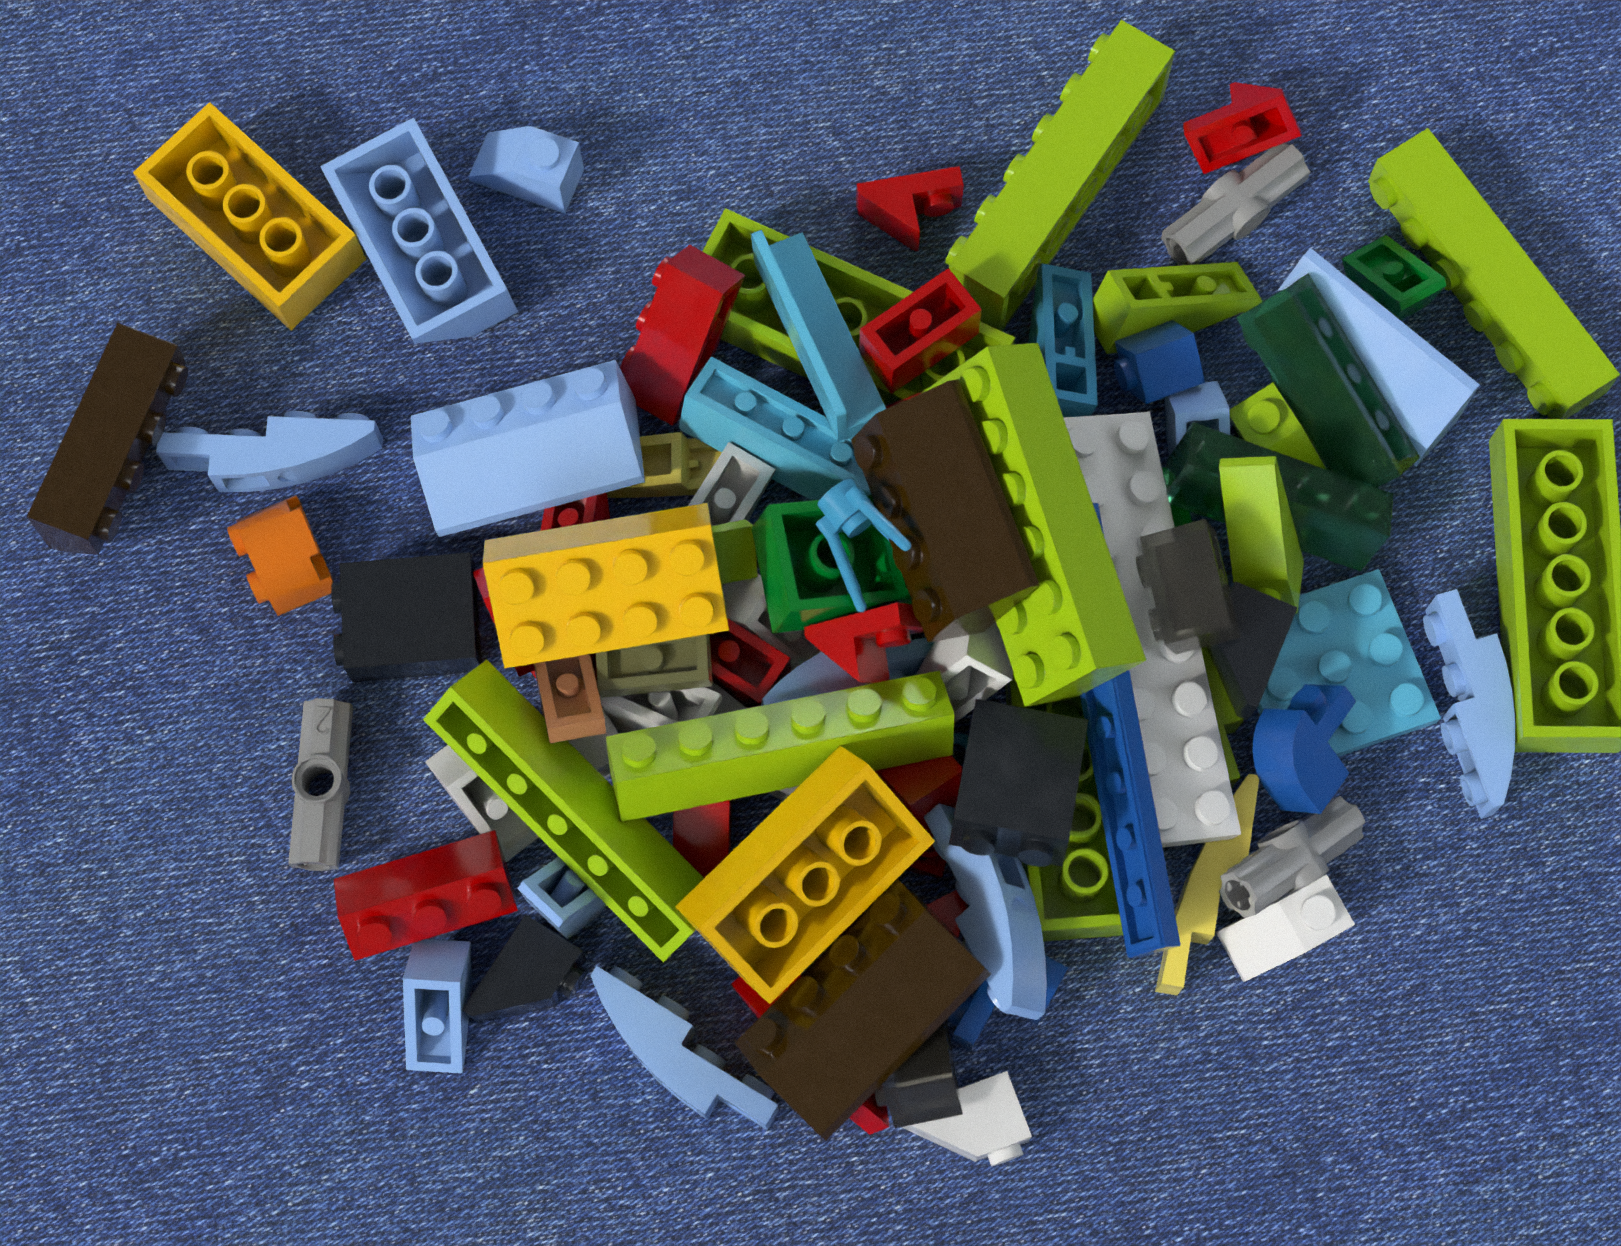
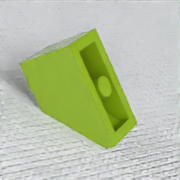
M1274 383L1269 384L1229 410L1230 422L1252 457L1276 456L1290 511L1334 485L1333 479L1303 427Z

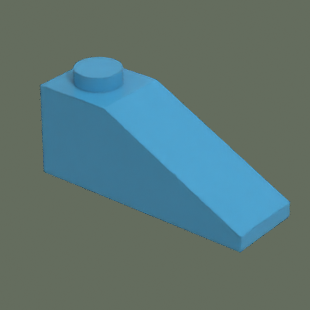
M1041 264L1037 273L1028 344L1038 343L1063 418L1091 416L1098 406L1091 273Z

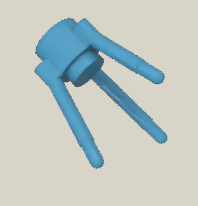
M848 478L831 488L818 501L817 506L825 516L816 523V526L828 541L856 610L862 613L867 609V605L838 533L845 532L849 538H852L872 524L888 541L891 539L903 551H908L911 548V543L874 507L853 478Z

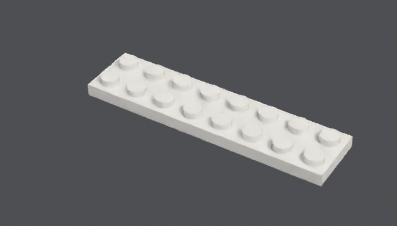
M1150 412L1065 417L1064 421L1093 503L1099 504L1104 537L1147 660L1129 671L1162 847L1233 839L1241 834Z

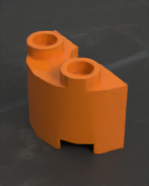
M297 495L236 520V524L227 527L239 557L248 554L255 571L246 574V577L257 602L261 604L269 600L277 616L331 594V585L334 580Z

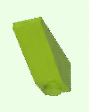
M1238 262L1108 270L1093 298L1094 333L1107 354L1117 353L1116 340L1174 320L1191 332H1196L1258 306L1261 297Z
M1276 456L1220 459L1219 472L1233 582L1236 581L1298 607L1304 560Z

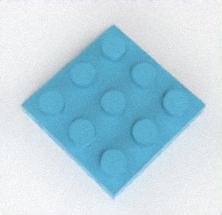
M1379 569L1300 595L1298 613L1293 618L1257 708L1260 716L1265 708L1287 709L1292 697L1305 684L1346 686L1356 700V703L1328 741L1338 757L1436 724L1441 719Z

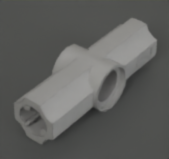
M1282 143L1270 148L1239 173L1237 170H1231L1224 174L1205 192L1199 204L1163 230L1161 239L1165 243L1168 254L1179 266L1196 265L1213 254L1232 237L1235 240H1239L1251 233L1267 217L1271 207L1308 180L1310 170L1305 163L1304 156L1293 144Z
M322 698L304 701L298 764L294 768L291 777L295 799L288 864L293 868H301L308 871L339 869L344 807L351 792L350 782L347 779L353 719V705L351 703ZM320 774H331L334 776L333 786L327 793L321 796L309 795V786L315 777Z
M1341 796L1333 798L1321 814L1309 813L1304 818L1285 824L1257 842L1258 850L1242 859L1241 862L1229 868L1227 872L1220 876L1222 886L1219 893L1226 906L1240 913L1243 918L1258 914L1284 894L1299 890L1325 875L1329 871L1327 863L1343 854L1349 847L1355 845L1356 842L1363 838L1362 829L1366 821L1357 805L1346 802Z

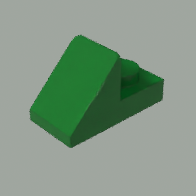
M1387 235L1342 258L1345 275L1372 295L1379 304L1399 320H1403L1426 307L1446 287L1445 277Z

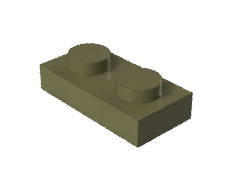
M710 634L596 653L597 688L602 698L713 686Z

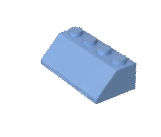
M414 117L320 166L414 343L472 337L518 313L503 280Z
M1311 248L1303 255L1263 309L1253 332L1266 352L1275 358L1287 360L1299 370L1301 379L1310 388L1317 392L1325 391L1340 404L1341 411L1349 420L1359 426L1366 425L1381 437L1382 444L1388 452L1398 459H1408L1416 467L1456 424L1480 386L1479 383Z
M616 360L411 415L413 459L431 519L439 537L645 482L636 400Z

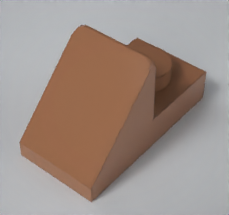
M590 654L534 663L542 714L545 717L550 743L606 733L604 714Z

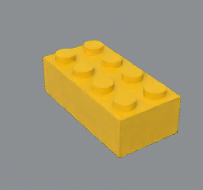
M210 102L133 172L148 200L290 330L294 329L366 260L356 234Z
M708 503L485 540L483 567L504 668L729 631Z
M839 746L675 907L738 975L764 1000L771 1004L935 840L868 763L842 746Z

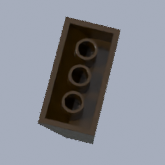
M116 324L27 514L28 520L48 547L64 552L99 555L104 542H111L116 536L122 520V512L119 509L127 492L134 493L138 488L144 473V463L141 461L149 444L155 445L160 440L166 425V415L163 413L171 396L178 397L188 377V367L185 366L186 362L178 345L123 324Z
M959 379L947 381L876 413L851 439L855 460L864 473L873 497L874 507L911 543V548L908 551H903L889 539L893 549L895 565L902 573L912 599L914 615L921 623L928 643L985 632L1040 585Z
M896 879L735 1044L772 1089L820 1137L827 1140L991 973L930 907L899 879Z

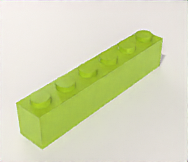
M1429 128L1378 158L1368 179L1374 200L1381 208L1391 211L1401 224V232L1407 243L1415 250L1420 249L1431 263L1432 269L1445 277L1446 287L1444 289L1447 291L1451 290L1463 305L1464 315L1469 324L1475 330L1483 331L1494 345L1496 357L1502 367L1509 373H1515L1527 388V395L1532 406L1540 414L1547 415L1550 419H1567L1606 394L1620 376V373Z
M487 659L450 686L423 720L664 962L696 931L675 906L704 877L645 818L621 822L613 786L568 740L556 743L549 742L545 717Z
M939 670L606 736L610 775L621 822L797 787L839 746H842L868 763L874 771L953 755L954 711L941 672Z

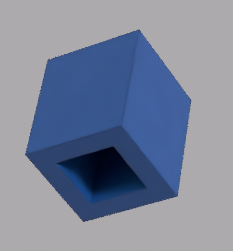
M1174 320L1115 341L1119 360L1114 362L1117 381L1124 391H1129L1145 404L1205 383L1195 335Z

